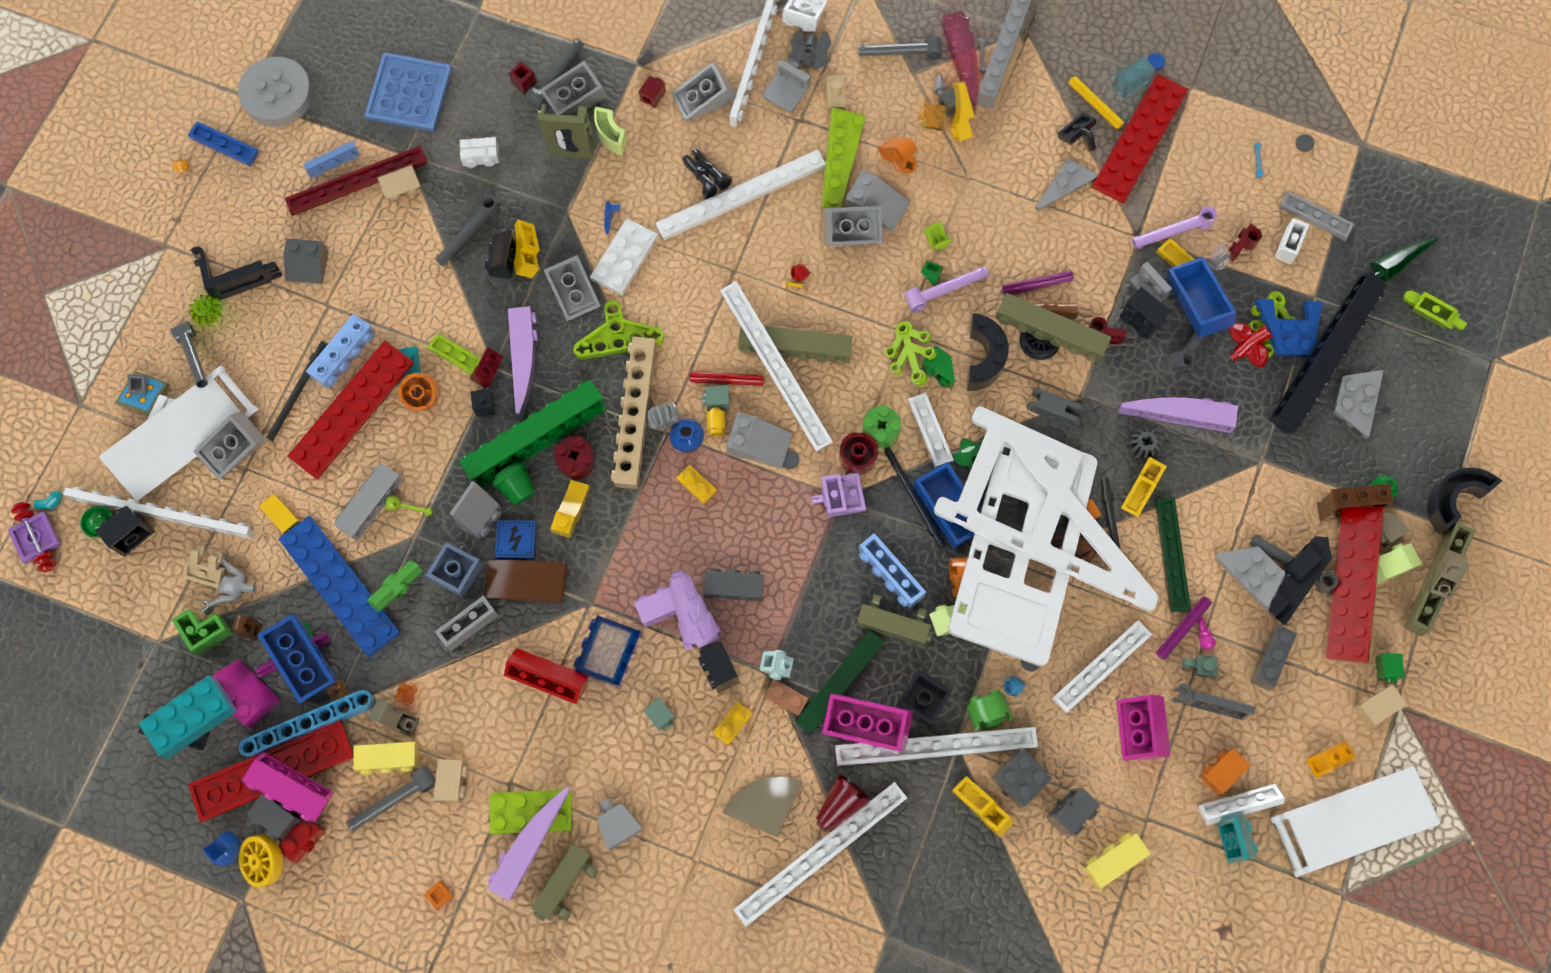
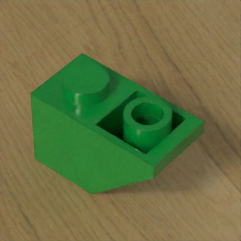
M935 345L933 349L936 351V357L932 360L925 358L921 369L928 377L938 380L942 387H948L952 390L955 376L951 355Z

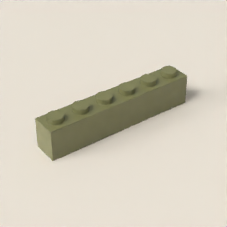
M1008 293L1005 294L995 318L1001 324L1014 326L1018 331L1033 334L1039 340L1045 339L1056 347H1064L1070 353L1085 356L1091 362L1097 361L1100 363L1111 339V336Z
M764 326L782 358L815 359L822 363L832 361L840 365L850 363L853 336ZM741 327L738 342L739 351L745 354L757 353Z
M1458 521L1447 529L1403 626L1404 628L1421 637L1431 632L1445 601L1444 597L1430 592L1438 564L1448 549L1465 556L1476 530Z

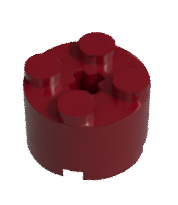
M864 432L848 434L842 440L840 446L839 460L841 466L851 474L859 473V476L870 472L874 468L878 456V446L875 439Z
M581 436L568 437L555 447V461L564 476L579 480L587 477L592 472L596 461L591 445Z

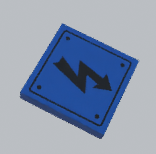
M497 520L495 559L534 560L537 522L531 520Z

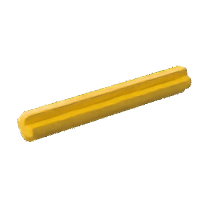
M1078 77L1071 78L1069 85L1115 129H1119L1124 124V121Z

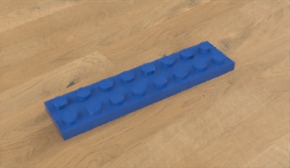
M310 515L278 538L367 657H371L401 634L384 610L379 613L371 607L367 600L372 596Z

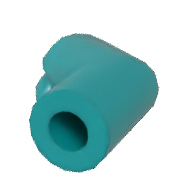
M55 490L45 500H35L34 508L53 510L61 502L63 494Z

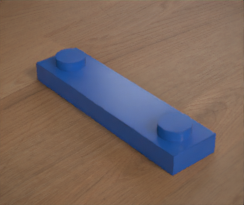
M196 121L187 135L189 139L251 167L260 153L258 149Z

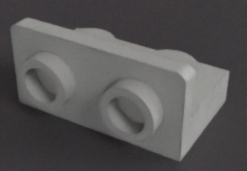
M1148 262L1143 264L1138 274L1129 281L1137 291L1143 287L1160 302L1165 300L1172 290Z

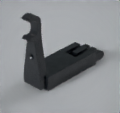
M194 247L190 250L193 255L201 254V258L193 263L196 267H200L205 291L212 300L217 298L220 301L272 282L271 280L282 276V272L275 262L263 265L260 260L213 277L205 251L201 247Z

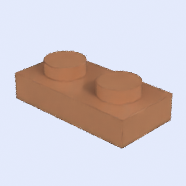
M775 679L764 698L798 717L809 698Z

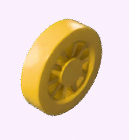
M267 834L250 836L244 840L240 847L239 866L245 880L250 885L260 888L274 884L282 873L283 856L278 843Z

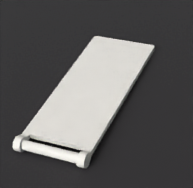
M222 365L206 376L208 382L206 387L198 388L194 385L99 456L135 500L139 501L195 459L197 455L193 451L230 415L241 412L214 378L219 376L247 409V412L244 413L247 418L259 411L257 406L252 405L227 375L226 369Z
M1414 766L1270 818L1272 824L1275 823L1293 865L1295 877L1305 875L1440 824ZM1285 819L1290 824L1307 864L1306 867H1302L1284 826L1283 820Z

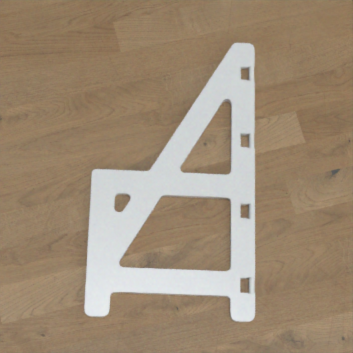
M977 407L974 410L971 421L975 425L984 428L986 434L958 502L945 497L939 498L934 507V513L943 519L959 524L965 529L1062 573H1067L1117 598L1131 602L1139 608L1152 611L1158 601L1157 593L1070 490L1083 455L1082 452L984 407ZM1002 444H1007L1047 492L1032 535L1030 536L977 511ZM1045 457L1055 460L1058 463L1057 468H1051L1046 462ZM957 513L967 517L966 522L955 518ZM1061 514H1065L1109 566L1110 571L1101 569L1051 545V540ZM1015 539L1022 542V548L1012 544L1011 541ZM1068 565L1079 568L1078 572L1076 573L1068 569ZM1125 590L1134 593V597L1131 598L1123 594Z

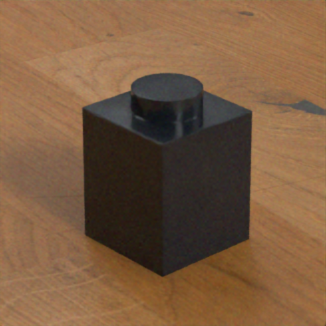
M490 389L470 391L472 410L476 417L495 414L494 397Z

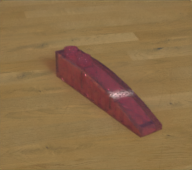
M964 11L943 15L941 26L959 80L966 84L975 115L978 97V64L974 46L975 37L974 33L970 32L969 18L965 17Z

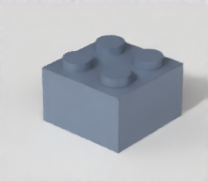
M446 542L425 576L433 583L464 599L484 565L479 559Z

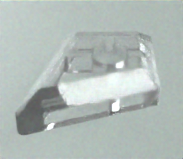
M1223 242L1216 247L1206 260L1207 264L1215 270L1225 268V264L1231 260Z

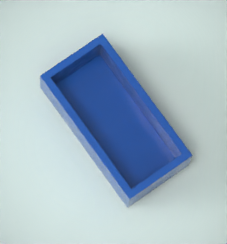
M1204 257L1168 269L1167 283L1172 288L1173 294L1199 338L1234 326L1236 311Z
M946 462L915 480L914 489L955 551L971 542L974 532L965 529L959 524L943 519L934 513V507L939 498L945 497L958 502L964 488L949 462ZM958 513L955 516V518L960 519L964 522H966L967 517H964Z

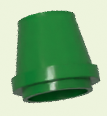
M520 462L513 463L494 476L492 483L495 489H499L514 506L523 503L536 493L527 472L528 467L525 463Z

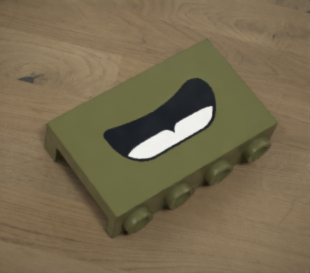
M542 104L541 111L537 112V121L540 122V131H543V140H545V148L548 149L549 155L554 157L593 159L595 143L586 107H578L577 116L548 114L546 105Z

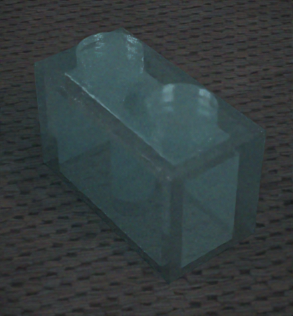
M1142 57L1118 73L1112 87L1124 99L1151 81L1155 68L1145 57Z

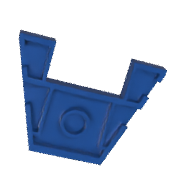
M1273 299L1256 300V308L1259 307L1262 314L1260 316L1263 323H1266L1267 328L1273 334L1269 340L1276 356L1308 357L1315 346L1322 302L1307 301L1303 303L1305 320L1277 319L1275 317Z

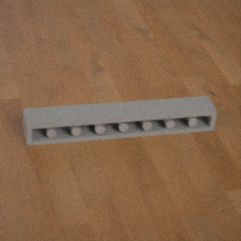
M1012 0L980 86L976 104L993 109L1032 0Z

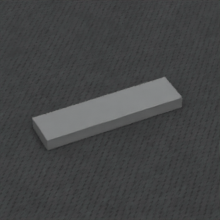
M1289 191L1279 206V209L1346 241L1354 226V223Z

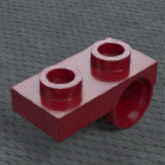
M1250 223L1247 229L1242 228L1237 236L1240 240L1238 243L1234 241L1228 250L1231 252L1227 258L1228 260L1234 262L1243 248L1246 250L1256 248L1262 238V232L1255 225Z
M1102 317L1093 318L1088 326L1094 329L1093 326H1098L1101 329L1099 332L1111 336L1109 343L1113 345L1123 344L1126 338L1127 330L1108 328L1106 320Z
M487 347L470 380L487 388L491 384L504 356Z

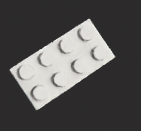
M626 218L591 274L590 279L623 296L657 241L658 233Z

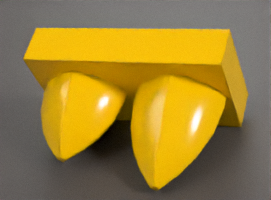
M690 464L676 477L677 481L703 505L717 492V489Z
M736 702L714 730L713 735L729 746L752 717L753 713L739 702Z

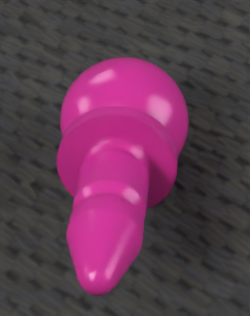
M1201 616L1197 621L1200 634H1198L1200 646L1202 649L1210 651L1214 649L1216 641L1212 636V632L1208 631L1206 622Z

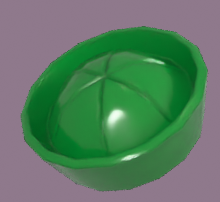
M104 506L89 508L81 517V531L91 538H100L95 530L99 528L102 522L109 520L113 516L112 512Z

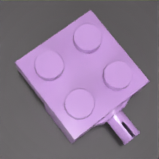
M859 473L821 477L822 495L811 496L812 504L823 502L828 518L866 511Z

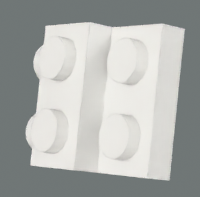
M789 0L784 8L782 21L788 26L796 25L802 27L805 31H816L828 1Z

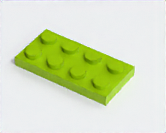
M562 790L490 793V835L520 834L532 818ZM572 790L569 792L548 832L572 831Z

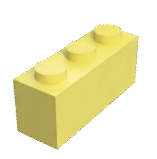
M416 742L354 746V770L360 772V775H373V771H380V774H391L393 770L409 773L413 772V769L419 768V744Z
M1128 832L1119 838L1121 843L1115 847L1113 844L1102 850L1104 852L1102 856L1097 858L1095 855L1086 861L1087 866L1083 869L1097 889L1103 888L1151 855L1137 833L1130 835Z

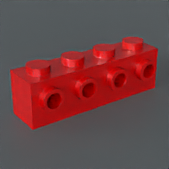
M518 648L507 659L503 675L574 704H577L585 693L589 676Z

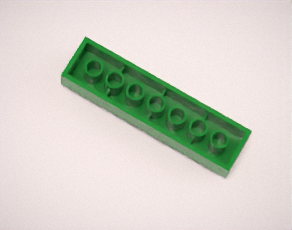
M591 380L581 382L573 391L565 392L561 395L560 399L555 402H549L539 412H533L525 421L517 422L512 426V429L499 433L494 440L489 443H483L478 450L464 455L459 462L471 481L484 488L493 482L494 476L506 467L516 462L523 463L605 412L607 409L603 397Z

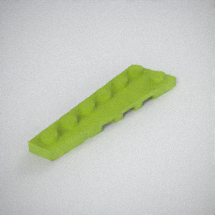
M837 108L830 110L821 210L823 208H837L842 205L866 115Z

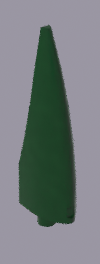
M1439 237L1423 240L1397 249L1371 262L1370 266L1374 274L1386 282L1398 275L1413 259L1437 242Z

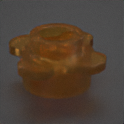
M340 680L333 686H328L325 690V693L330 696L331 702L349 695V691L346 690L343 686L344 683Z
M405 682L400 683L395 699L412 704L414 702V695L418 692L417 686H410Z

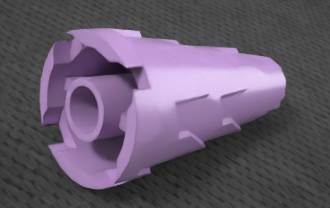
M682 570L672 573L669 586L675 602L674 607L685 650H693L692 644H696L700 648L718 640L719 636H722L721 631L717 627L711 612H708L691 577L687 573H683Z

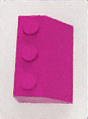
M240 660L218 670L212 676L218 679L238 712L233 715L244 726L251 729L280 700Z
M1145 695L1116 700L1123 760H1150L1171 757L1164 696Z

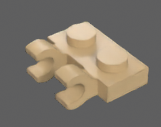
M196 546V550L192 549L190 558L184 562L183 578L219 589L225 570L219 567L223 559V553L215 551L214 556H209L208 563H204L201 560L205 554V548Z

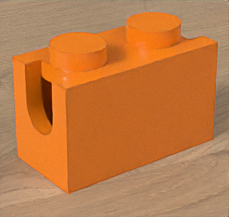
M1233 748L1227 751L1223 749L1216 756L1218 760L1215 764L1210 763L1202 770L1205 774L1201 779L1218 796L1224 794L1251 766Z

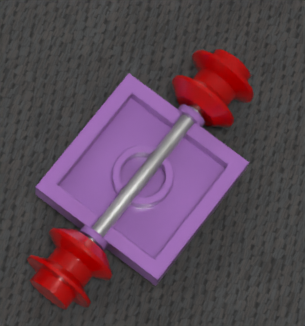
M16 503L11 509V513L16 514L14 517L15 521L22 523L8 529V532L21 561L27 564L33 560L34 564H39L36 568L39 572L47 573L52 571L57 562L51 560L53 554L48 552L61 546L47 513L43 511L33 516L34 512L28 510L31 507L29 503Z

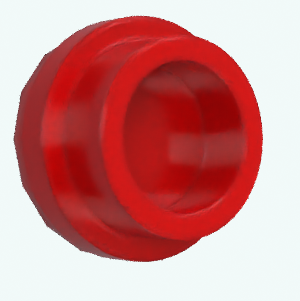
M803 264L793 265L791 268V279L796 282L804 281L811 274Z

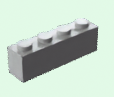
M381 463L372 470L367 482L362 483L357 495L349 500L347 508L338 514L334 525L343 533L358 541L385 506L388 495H393L404 480L399 474Z

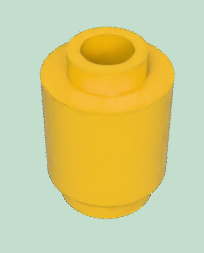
M719 407L710 408V411L706 412L707 431H709L710 436H722L726 430L725 411H722Z

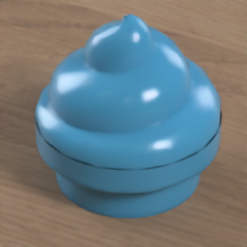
M1010 676L1004 681V690L1011 696H1018L1025 687V683L1017 676Z

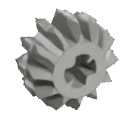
M663 403L662 405L652 407L647 412V420L651 429L669 428L678 423L679 412L676 405Z

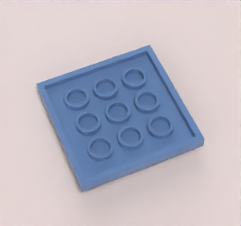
M383 52L365 112L366 119L435 132L452 73V66Z

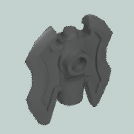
M799 29L790 41L792 51L788 59L795 68L799 69L800 64L806 68L814 65V70H817L829 61L827 51L831 46V39L827 31H823L818 42L817 37L813 34L807 35L804 42L802 29Z

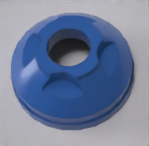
M681 419L671 427L670 442L678 451L693 452L701 446L704 440L703 429L693 419ZM685 427L690 428L692 431L688 437L680 434L681 430Z

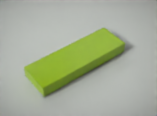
M439 333L436 334L427 347L429 351L469 375H472L481 359Z

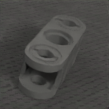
M1033 389L1032 395L1039 401L1038 403L1028 402L1026 405L1028 410L1072 428L1080 427L1082 420L1077 416L1082 417L1085 415L1086 408L1045 390Z

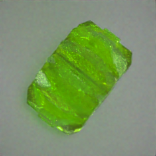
M200 295L199 300L193 298L195 303L189 304L191 310L188 311L192 320L200 326L207 324L211 327V322L218 323L216 318L222 317L220 313L222 307L219 301L210 295L206 297Z

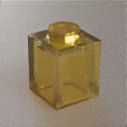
M925 103L924 110H920L919 121H922L921 128L943 131L946 106Z

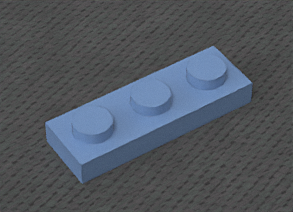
M351 141L303 165L309 176L313 178L320 176L325 171L337 168L340 164L354 160L360 154L354 142Z

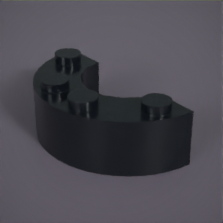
M973 313L970 322V339L976 340L984 346L987 358L978 365H970L967 376V391L981 390L993 384L1003 372L1009 353L1008 340L1002 328L991 318Z
M1462 468L1450 473L1438 482L1430 492L1427 502L1428 517L1435 531L1440 535L1462 517L1456 507V499L1459 493L1472 494L1481 499L1500 484L1502 480L1493 473L1480 468Z

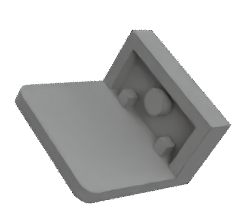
M780 59L776 64L777 74L763 92V98L791 113L809 90L810 75L804 70L795 68L790 62Z

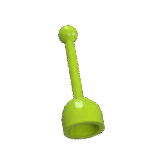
M390 494L385 504V509L391 511L403 507L423 512L428 516L433 513L431 508L423 509L403 504L397 496Z

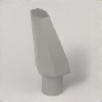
M938 74L935 77L934 93L940 95L946 89L942 74Z

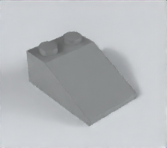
M585 61L540 89V92L556 115H569L578 112V107H586V109L593 107L607 97L602 85Z
M714 62L710 63L671 93L686 122L722 108L736 97V93L724 70Z
M864 170L861 171L845 199V207L882 206V227L892 232L910 203L909 200L879 177Z
M882 206L823 208L824 245L839 246L883 243Z
M578 255L544 269L567 321L600 307V303Z
M241 411L230 415L193 452L218 480H221L253 454L267 439Z
M737 412L727 444V454L782 469L792 433L759 418Z
M472 481L450 514L461 529L481 540L482 537H486L489 533L493 521H497L501 516L502 508L490 495Z

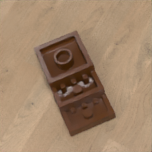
M488 560L484 597L487 600L563 603L567 564L540 561Z

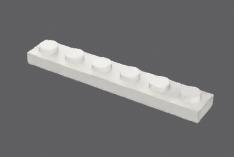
M1138 620L1056 694L1052 700L1066 714L1152 634Z

